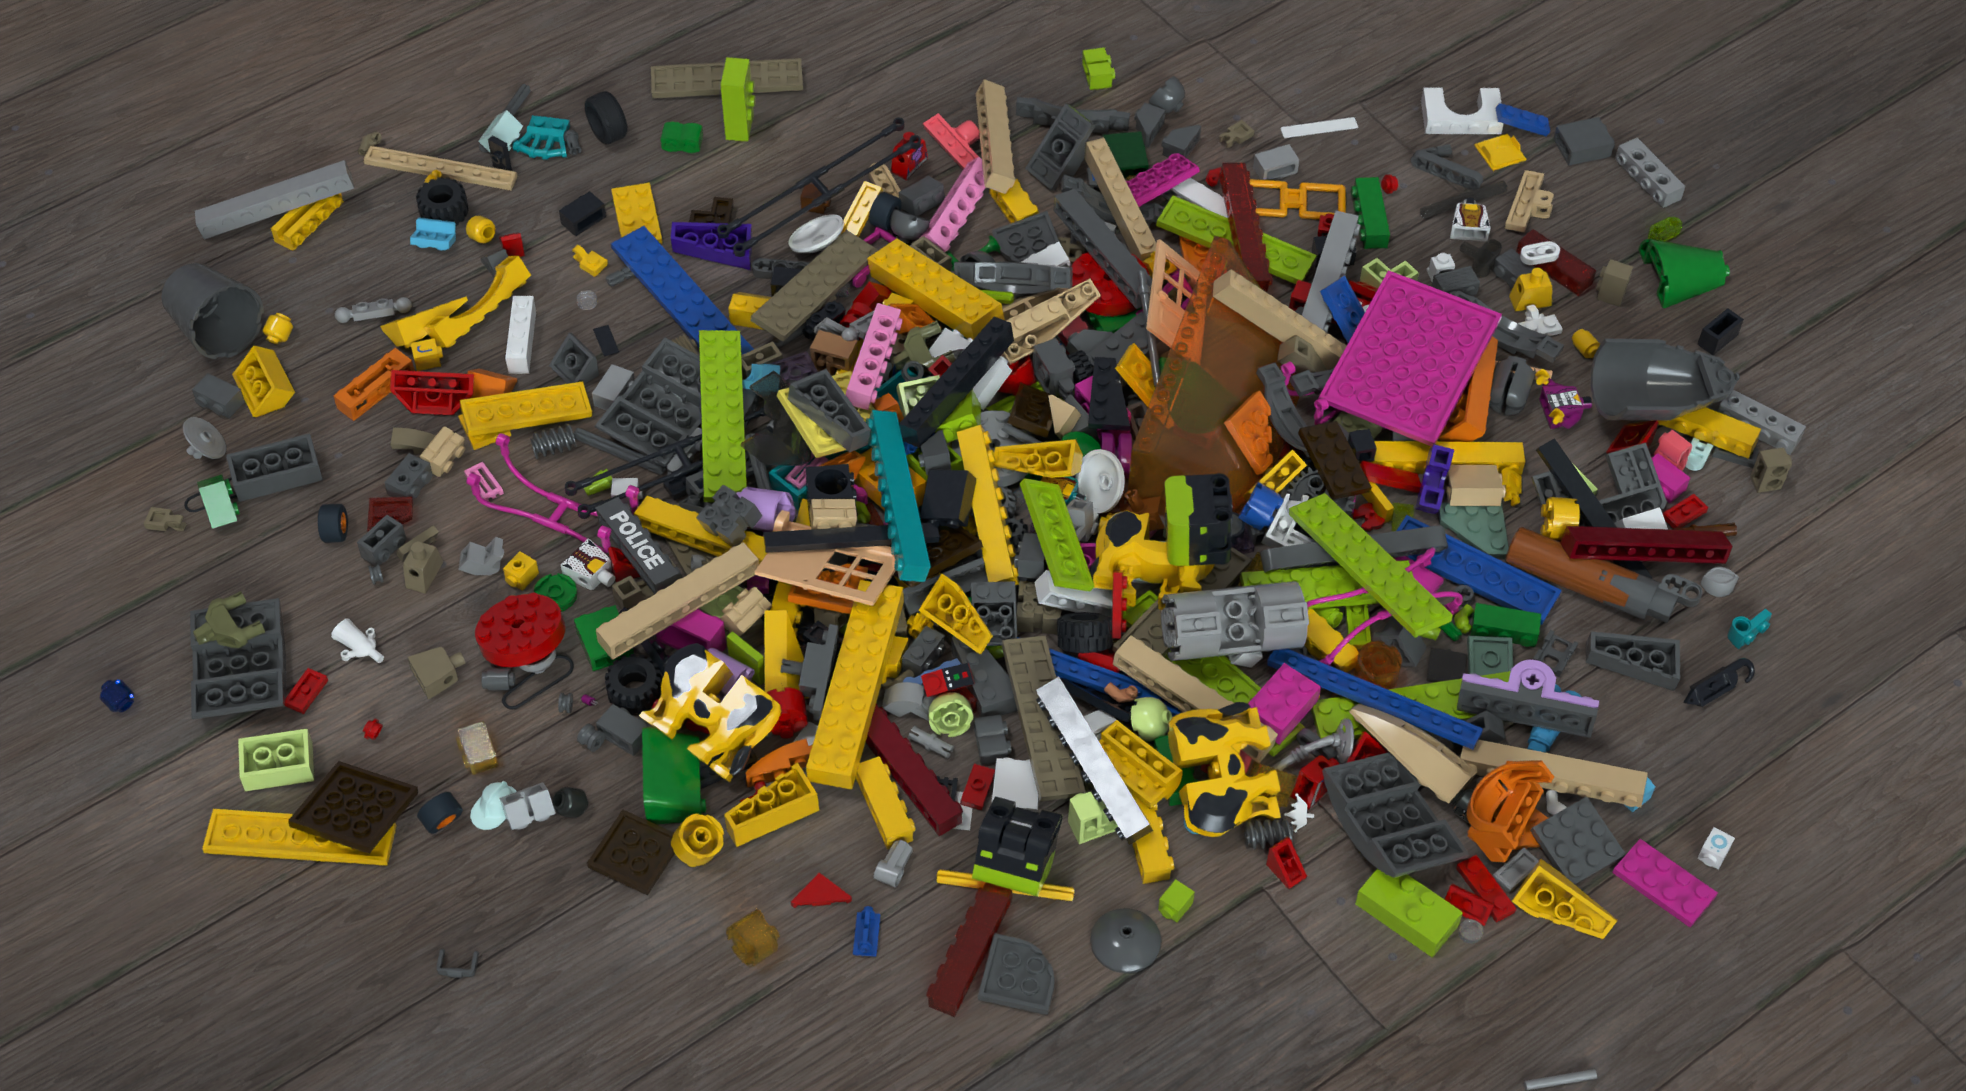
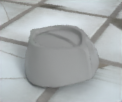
M1714 567L1704 574L1700 584L1710 595L1725 597L1733 592L1739 576L1727 568Z

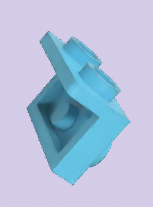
M417 218L416 231L410 237V245H417L419 248L434 247L438 250L450 249L456 241V223Z

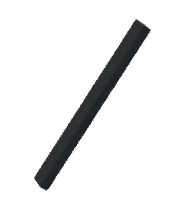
M1554 438L1538 447L1536 452L1569 498L1578 500L1575 504H1579L1580 515L1589 527L1617 528L1556 439ZM1613 560L1618 566L1652 579V576L1641 561Z
M937 522L921 523L925 543L939 542L940 536ZM888 525L763 532L765 553L892 545L891 539L888 538Z

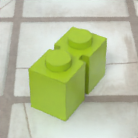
M1105 47L1083 50L1082 66L1089 89L1112 87V79H1115V70L1111 68L1110 55H1107Z

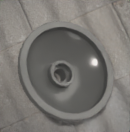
M1120 908L1105 913L1096 921L1091 932V948L1097 960L1106 968L1119 973H1135L1146 969L1156 960L1161 948V935L1156 923L1145 913L1135 909ZM1124 931H1129L1130 934H1129V935H1126V934H1124L1123 932H1124Z

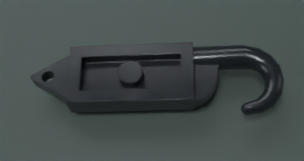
M1747 658L1738 659L1690 686L1691 690L1683 703L1696 704L1703 707L1736 687L1738 681L1737 670L1743 666H1746L1749 670L1748 677L1745 679V682L1748 683L1752 680L1755 673L1752 661Z

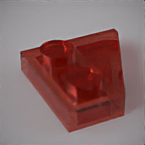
M369 498L367 532L386 515H389L401 524L412 520L413 498Z

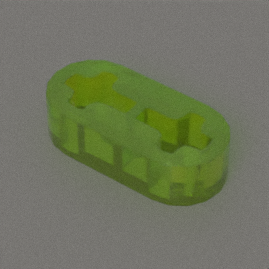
M1668 217L1652 225L1649 229L1648 239L1667 241L1677 236L1681 231L1682 221L1677 217Z

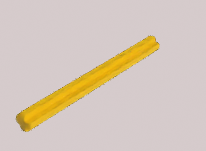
M941 869L937 872V882L941 884L1029 895L972 879L971 873ZM1044 883L1038 897L1072 901L1074 898V888Z

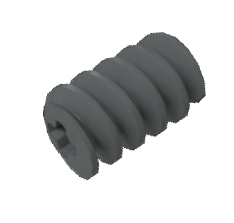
M566 424L565 431L561 426H558L557 433L553 428H550L549 435L545 430H542L541 437H539L537 432H534L533 439L530 438L536 459L539 458V452L544 457H547V450L552 455H555V448H558L560 453H563L564 446L569 451H571L572 444L576 447L574 434L569 424Z
M1277 819L1273 820L1272 825L1269 820H1264L1263 825H1261L1259 820H1256L1253 826L1250 821L1245 822L1244 839L1246 848L1248 843H1251L1253 850H1256L1257 843H1260L1262 849H1265L1267 842L1272 847L1276 842H1280L1286 837H1290L1293 844V827L1287 819H1282L1281 825Z

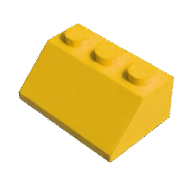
M742 292L734 293L728 308L730 323L736 326L764 330L751 321V316L771 297Z
M253 346L232 374L238 388L241 389L243 398L252 416L256 418L285 407L295 393L274 350Z

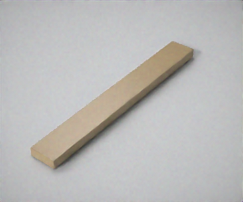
M370 146L364 157V163L367 165L429 175L433 170H439L442 173V178L447 177L450 180L455 179L461 182L512 190L518 177L517 172L375 146Z

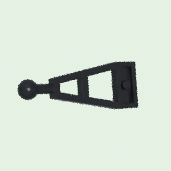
M1060 677L1069 693L1114 716L1120 723L1126 724L1131 721V708L1136 704L1130 702L1119 703L1108 694Z

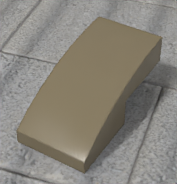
M393 427L391 448L413 449L414 454L421 455L436 435L415 429Z

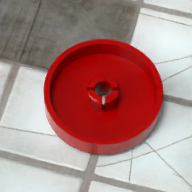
M1089 252L1082 254L1074 261L1071 266L1073 267L1072 287L1091 279L1101 295L1086 311L1101 316H1120L1136 310ZM1134 255L1137 259V262L1143 268H1145L1149 274L1147 267L1136 255Z
M537 593L517 596L510 595L481 615L476 625L475 638L483 657L488 662L501 667H519L534 663L554 651L565 635L566 625L560 607L553 599Z

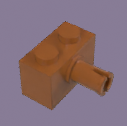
M1133 489L1134 495L1132 490L1125 493L1128 503L1121 505L1120 512L1127 510L1136 514L1149 513V532L1165 528V504L1161 496L1141 500L1136 489Z

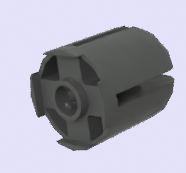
M1508 356V359L1500 362L1498 360L1493 373L1491 398L1489 401V407L1494 412L1501 414L1505 401L1507 404L1505 415L1513 416L1524 410L1536 377V369L1533 371L1526 364L1527 360L1516 356Z

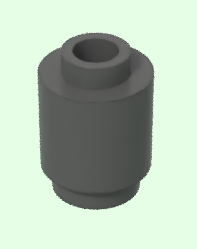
M510 668L488 669L482 672L483 689L502 691L511 690V687L515 686V673L511 672Z

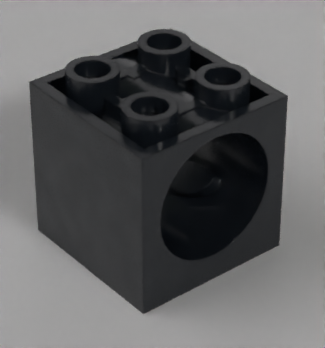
M848 464L806 467V496L810 527L811 499H855L856 506V489H854V486H851L854 485V473L849 472Z

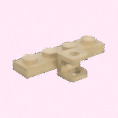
M1525 170L1508 215L1505 229L1525 232L1531 213L1532 217L1544 219L1550 217L1553 209L1551 203L1554 194L1549 191L1540 190L1544 180V173Z

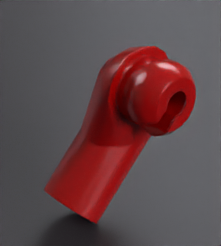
M1222 166L1209 170L1206 183L1209 186H1215L1218 183L1219 177L1228 175L1227 167Z

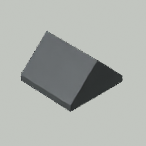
M568 333L549 366L567 384L582 381L586 384L599 376L596 356L572 333Z

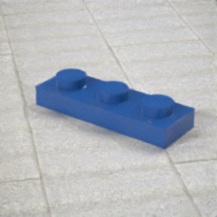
M1501 103L1495 108L1497 120L1500 123L1543 136H1547L1551 132L1547 117Z

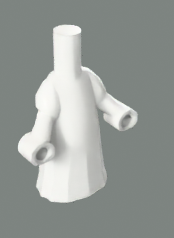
M349 618L344 619L334 628L331 637L353 650L341 652L343 661H348L355 656L361 658L368 655L377 663L383 661L384 656L375 650L376 641L373 628L367 629L365 636Z

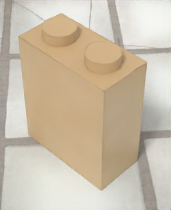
M1451 465L1444 482L1450 506H1501V500L1505 498L1506 494L1505 485H1502V474L1498 473L1496 465Z

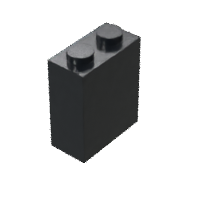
M929 470L920 518L925 523L937 522L938 528L940 526H947L952 529L967 527L976 478L968 470Z

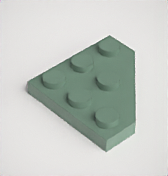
M1441 503L1440 510L1438 511L1441 526L1452 530L1457 534L1456 537L1464 543L1472 545L1497 559L1506 558L1509 547L1502 503L1501 506H1450L1449 503Z

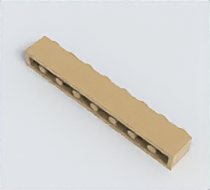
M984 79L976 92L984 186L1006 194L1008 189L1012 188L1015 183L1014 165L1012 163L1013 153H1011L1012 142L1010 141L1009 118L1007 117V96L1003 86Z
M1105 138L1086 142L1085 160L1131 254L1144 261L1151 257L1150 254L1156 251L1157 243Z
M1232 269L1214 281V298L1283 343L1296 335L1313 346L1327 370L1335 368L1347 345L1326 333L1317 325L1311 323L1302 315L1296 313Z
M744 542L732 547L728 552L713 558L701 568H696L684 578L676 580L672 585L659 590L650 598L640 601L628 611L620 613L618 617L603 623L596 629L598 643L612 660L754 576L755 570L759 566V559Z
M1131 635L1115 652L1114 666L1182 712L1195 709H1221L1234 703L1219 695L1216 690L1207 687L1198 678L1189 675L1180 666L1171 663L1161 653L1152 650L1143 641ZM1267 726L1271 746L1267 750L1261 751L1255 746L1248 744L1244 749H1241L1258 763L1272 749L1278 736L1269 726Z
M1483 740L1478 741L1474 750L1463 746L1460 757L1478 772L1476 775L1486 776L1492 770L1506 764L1507 761L1542 760L1554 775L1551 783H1539L1542 788L1555 790L1559 793L1575 794L1583 798L1587 796L1604 802L1625 804L1629 807H1642L1648 775L1647 772Z

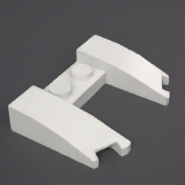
M1286 494L1261 543L1270 548L1316 542L1294 530L1296 521L1289 515V508L1307 501L1309 496L1302 495L1301 501L1289 500L1290 494Z

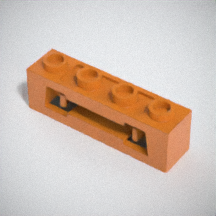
M396 348L386 353L383 358L374 365H371L361 375L355 377L352 382L334 395L337 409L355 421L391 393V370L414 371L412 360ZM366 399V404L357 410L356 406L363 404V401Z

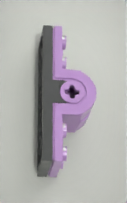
M1524 660L1511 668L1509 682H1504L1498 678L1489 679L1480 677L1477 674L1463 673L1457 710L1477 715L1488 711L1502 720L1591 738L1599 701L1593 700L1590 697L1573 696L1566 692H1554L1556 677L1552 669L1538 660Z

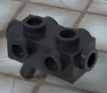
M836 301L828 302L821 311L813 313L805 322V328L802 330L804 336L814 341L817 335L814 333V327L826 317L839 324L846 315V309Z

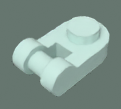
M1695 437L1691 442L1692 450L1686 463V468L1693 471L1704 467L1714 446L1710 443L1704 444L1699 442L1700 439Z

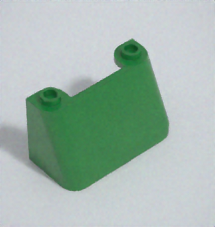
M642 728L643 801L647 821L656 825L682 823L693 814L702 815V813L706 812V799H701L700 759L687 750L689 745L704 741H700L699 736L676 732L672 740L657 728Z

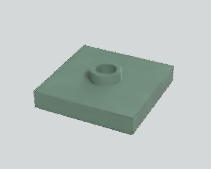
M1468 636V674L1481 676L1511 671V668H1513L1512 638Z

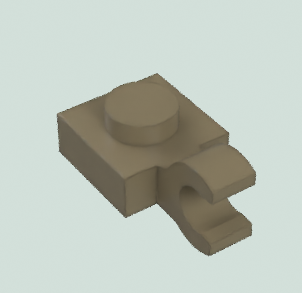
M151 507L144 526L146 529L166 531L169 526L174 530L184 531L186 523L182 522L183 516L174 515L171 509Z

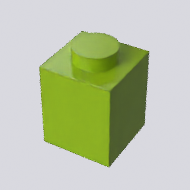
M1175 879L1159 899L1158 910L1165 918L1178 922L1193 904L1195 892Z

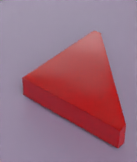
M818 873L791 901V906L796 908L800 905L820 906L831 905V903L836 902L850 903L852 897L821 873Z

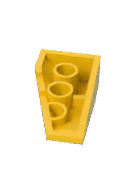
M1542 859L1531 870L1512 899L1514 904L1531 916L1548 919L1555 924H1563L1601 939L1605 938L1617 922L1616 918L1562 873Z

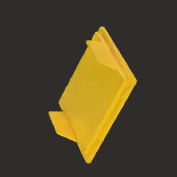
M1508 134L1474 144L1492 171L1526 161L1525 156L1520 151V143L1514 136L1511 138Z

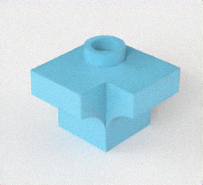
M752 364L750 376L742 380L743 388L758 390V393L771 394V390H779L780 365Z

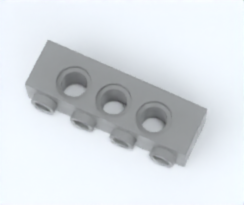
M1638 138L1619 145L1615 158L1618 164L1662 208L1682 199L1685 185Z

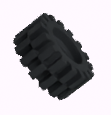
M1083 350L1066 355L1075 365V371L1073 372L1074 385L1093 376L1091 361L1088 360L1089 357Z

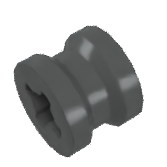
M589 723L580 730L577 742L582 745L586 744L587 748L594 752L601 747L606 735L601 730H595V726Z

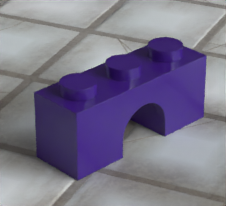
M1435 444L1430 448L1415 507L1416 510L1436 514L1440 510L1444 494L1443 486L1447 472L1450 470L1454 449Z

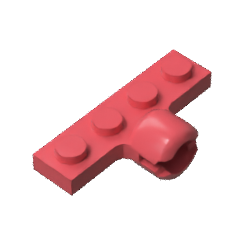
M938 113L923 123L926 131L962 170L968 162L979 157L969 147L980 139L979 129L971 120L965 121L957 128H952Z

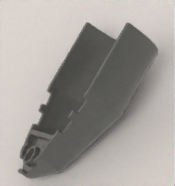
M1604 339L1594 355L1590 386L1593 402L1598 412L1607 420H1673L1727 398L1740 379V375L1738 372L1733 373L1724 366L1725 362L1719 357L1699 351L1693 353L1684 350V347L1680 345L1673 347L1660 339Z

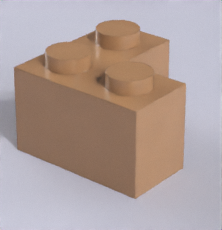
M819 330L810 347L812 374L827 369L830 375L833 376L836 368L850 371L858 354L857 340L846 341L842 336Z

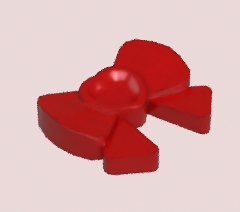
M1365 503L1358 510L1354 509L1353 520L1365 516L1366 522L1361 525L1363 530H1377L1385 523V519L1378 516L1373 510L1372 503Z

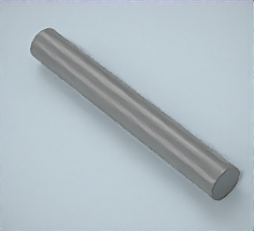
M1595 1069L1527 1080L1524 1081V1087L1528 1091L1597 1079V1073Z

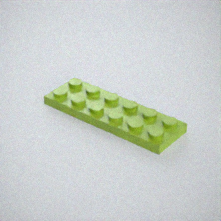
M1024 478L1020 483V487L1054 586L1091 591L1095 586L1060 486L1058 484Z

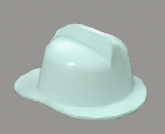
M504 781L491 783L486 786L482 796L471 810L470 817L472 823L482 830H491L498 827L506 819L499 798L517 791L513 787L508 786Z

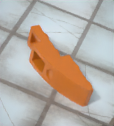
M805 738L784 745L762 757L745 772L747 788L755 787V784L761 781L765 783L776 781L775 778L782 773L785 775L791 770V766L797 762L801 769L805 768L812 745L808 746L807 739Z

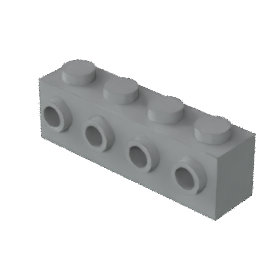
M1735 390L1720 403L1717 411L1760 428L1759 440L1775 448L1784 447L1789 455H1791L1801 440L1806 428L1805 425Z

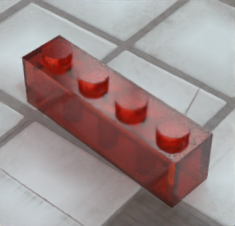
M1532 229L1518 242L1516 252L1521 254L1522 248L1526 245L1552 241ZM1560 247L1557 260L1533 265L1535 268H1540L1547 272L1548 277L1577 296L1581 295L1593 284L1597 271L1562 247Z

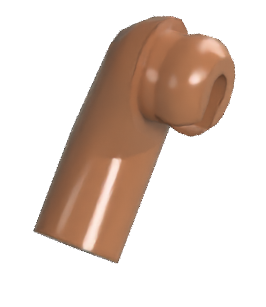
M1110 682L1104 689L1108 695L1119 703L1131 702L1137 698L1138 689L1132 685L1129 688L1119 689Z

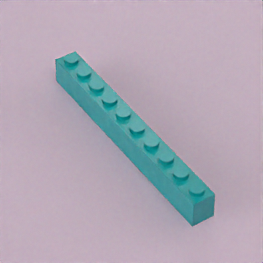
M872 410L870 417L866 419V424L871 429L868 444L872 447L871 458L872 461H875V476H878L879 480L878 491L882 495L881 506L885 509L884 520L885 523H888V538L892 542L891 553L895 557L894 568L895 571H898L899 580L925 582L931 566L897 412Z

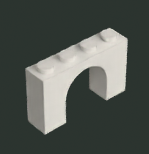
M1423 88L1421 105L1425 134H1501L1503 123L1498 122L1495 110L1496 106L1501 103L1499 88H1480L1477 100L1479 111L1471 115H1460L1449 110L1444 102L1443 88Z
M945 328L929 349V352L935 358L952 350L955 359H957L973 339L968 338L966 340L959 331L954 329L952 332ZM1002 356L973 387L982 410L986 408L1012 372L1011 368L1007 365L1008 361ZM924 374L926 377H932V376H934V375H926V374Z

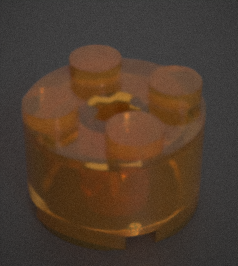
M1369 642L1362 647L1358 654L1354 674L1358 678L1387 690L1392 689L1398 681L1402 664L1401 654L1394 646L1385 645V642Z

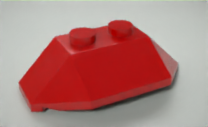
M391 370L390 391L411 413L454 415L461 408L460 400L470 399L473 396L474 374Z

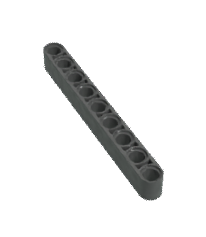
M1440 525L1370 535L1393 558L1424 554L1432 547L1436 549L1435 552L1448 548L1444 526ZM1317 542L1270 548L1260 552L1264 573L1270 570L1282 569L1283 571V569L1340 565Z

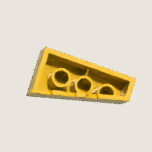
M798 762L791 766L792 770L785 775L782 773L775 778L776 781L768 787L763 786L757 790L758 794L751 799L746 798L724 814L727 832L736 847L819 811L817 793Z

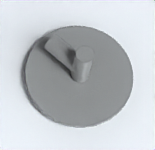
M190 417L184 422L183 432L191 445L186 450L189 455H193L196 459H200L202 455L211 459H219L226 453L225 441L212 424L198 417Z

